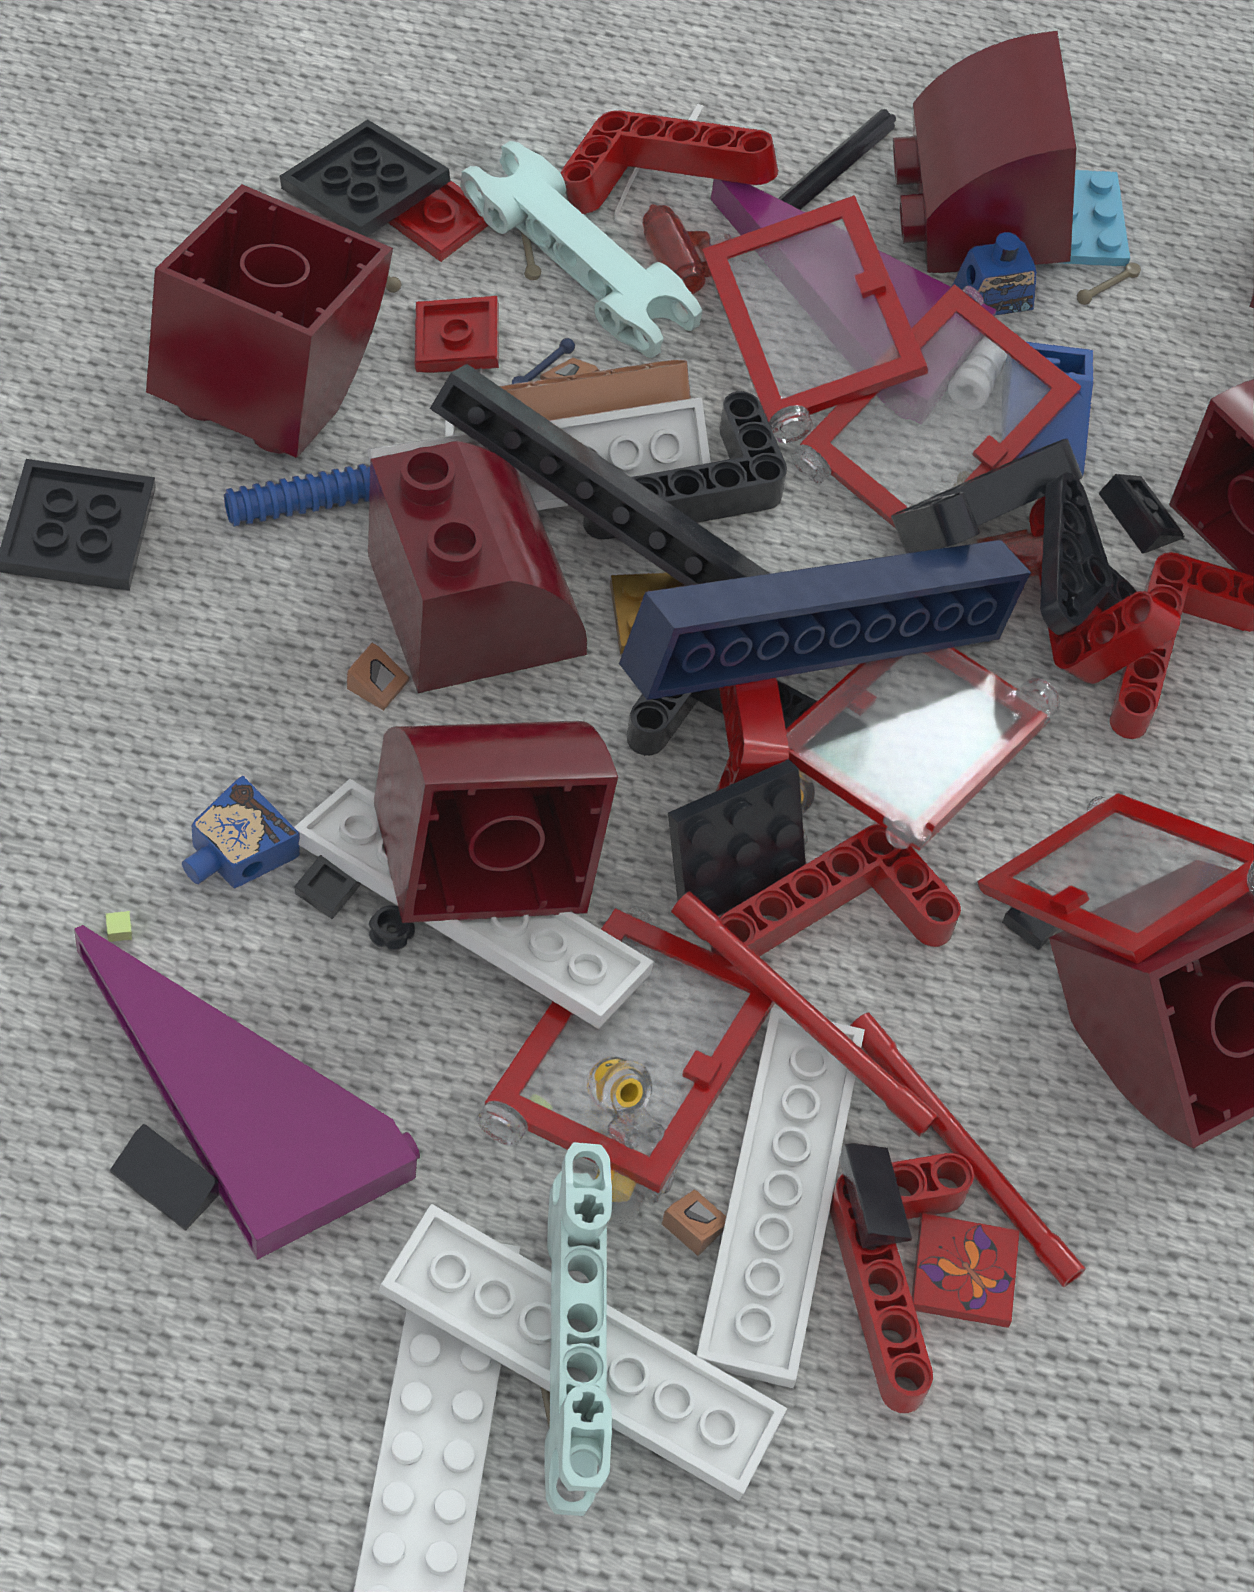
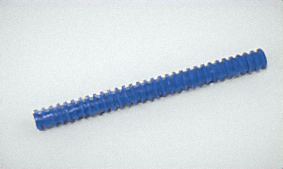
M359 464L357 469L353 470L351 466L344 468V472H340L337 468L332 469L331 474L328 475L325 471L318 472L317 477L310 473L305 475V479L294 476L290 482L283 478L279 479L278 484L267 481L263 487L256 483L252 484V489L240 486L239 491L236 492L232 488H228L224 494L228 520L232 523L233 527L240 526V521L252 524L255 518L263 522L266 521L267 516L278 519L282 513L289 517L293 516V511L305 514L306 509L311 508L312 512L319 511L320 506H324L326 510L332 509L335 503H337L338 507H343L346 501H350L352 505L358 504L359 499L362 498L364 502H369L370 467H366L365 464Z

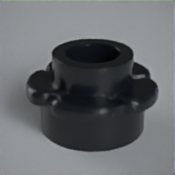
M395 905L380 908L369 921V927L371 928L369 937L378 947L386 946L389 950L402 949L407 945V940L413 938L415 934L414 922L402 923L399 908ZM389 927H394L396 931L390 933L387 931V929Z

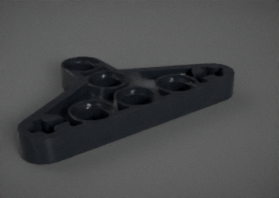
M1070 472L1063 473L1046 485L1040 610L1044 622L1055 634L1064 635L1082 624L1096 606L1104 612L1137 592L1123 576L1109 565L1086 491L1079 479Z

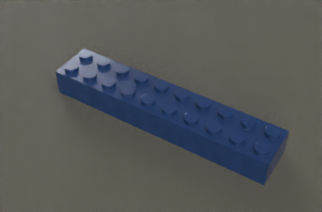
M1002 540L648 591L644 594L619 665L646 700L999 640L1031 572Z

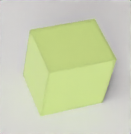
M130 911L105 913L108 941L132 940Z

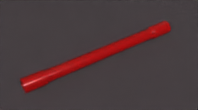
M687 892L678 900L671 910L673 915L701 940L708 942L875 1093L886 1104L887 1108L918 1137H921L938 1118V1114L909 1088L898 1083L723 925L721 919L692 892Z
M869 1012L858 1017L850 1026L865 1029L861 1046L864 1051L898 1083L909 1088L939 1115L931 1127L953 1153L963 1156L970 1162L974 1169V1178L1014 1226L1020 1230V1233L1033 1247L1036 1256L1062 1287H1066L1080 1277L1086 1270L1084 1265L1062 1239L1047 1227L899 1052L896 1043Z

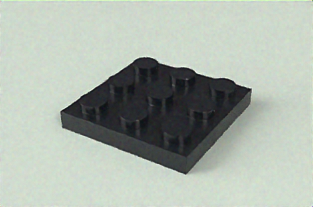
M368 119L279 176L281 189L336 224L366 237L450 182L448 167Z
M26 459L0 547V572L130 591L156 489L155 477Z
M789 759L668 812L677 902L690 891L717 916H720L806 864L799 768Z

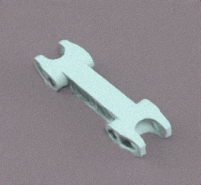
M509 141L501 146L502 155L499 160L508 177L498 178L491 176L477 166H470L462 171L460 187L479 216L483 217L484 221L500 234H505L514 227L518 228L598 300L594 306L597 320L618 341L633 347L648 358H653L661 353V344L664 338L659 327L651 319L667 318L688 331H692L700 325L703 311L697 299L691 294L682 279L669 267L660 262H656L644 269L563 197L566 192V184L562 175L543 156L529 150L518 142ZM680 303L686 308L688 314H687L686 311L681 307Z
M574 1142L570 1146L562 1162V1171L555 1178L549 1194L547 1248L549 1257L552 1260L550 1428L545 1439L544 1467L546 1500L554 1514L584 1516L593 1503L596 1493L603 1486L610 1473L612 1408L610 1399L606 1394L607 1224L612 1212V1183L610 1158L603 1146L598 1144ZM579 1157H587L594 1160L599 1166L600 1173L598 1178L593 1180L588 1173H573V1161ZM568 1272H582L588 1278L589 1283L576 1282ZM568 1319L581 1320L587 1325L589 1332L582 1333L574 1330L568 1323ZM567 1369H581L588 1376L589 1382L575 1381L571 1378ZM560 1478L568 1491H584L583 1499L576 1502L564 1500L557 1492V1480Z

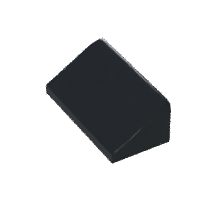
M1115 474L1099 492L1100 497L1142 554L1185 537L1180 527L1142 476Z
M142 1124L137 1129L110 1169L114 1176L185 1231L219 1196V1184L214 1176L146 1124Z
M857 1143L844 1144L839 1160L862 1248L911 1241L912 1236L888 1148Z

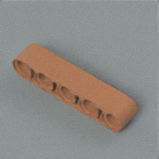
M686 360L660 361L500 386L549 421L691 399Z

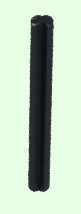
M881 109L778 199L801 210L895 128L896 116L890 114L887 109Z

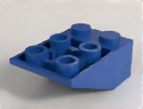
M1027 342L1081 386V390L1019 457L1068 438L1083 476L1093 390V350ZM1008 354L1002 371L1001 442L1051 390Z

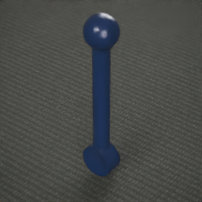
M570 338L562 339L558 349L525 376L514 377L512 384L532 381L563 354L572 353L575 349L574 341Z

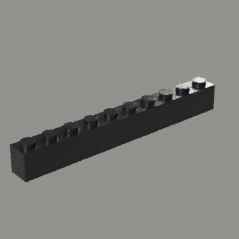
M468 364L450 373L429 408L485 448L505 459L514 468L685 586L770 574Z

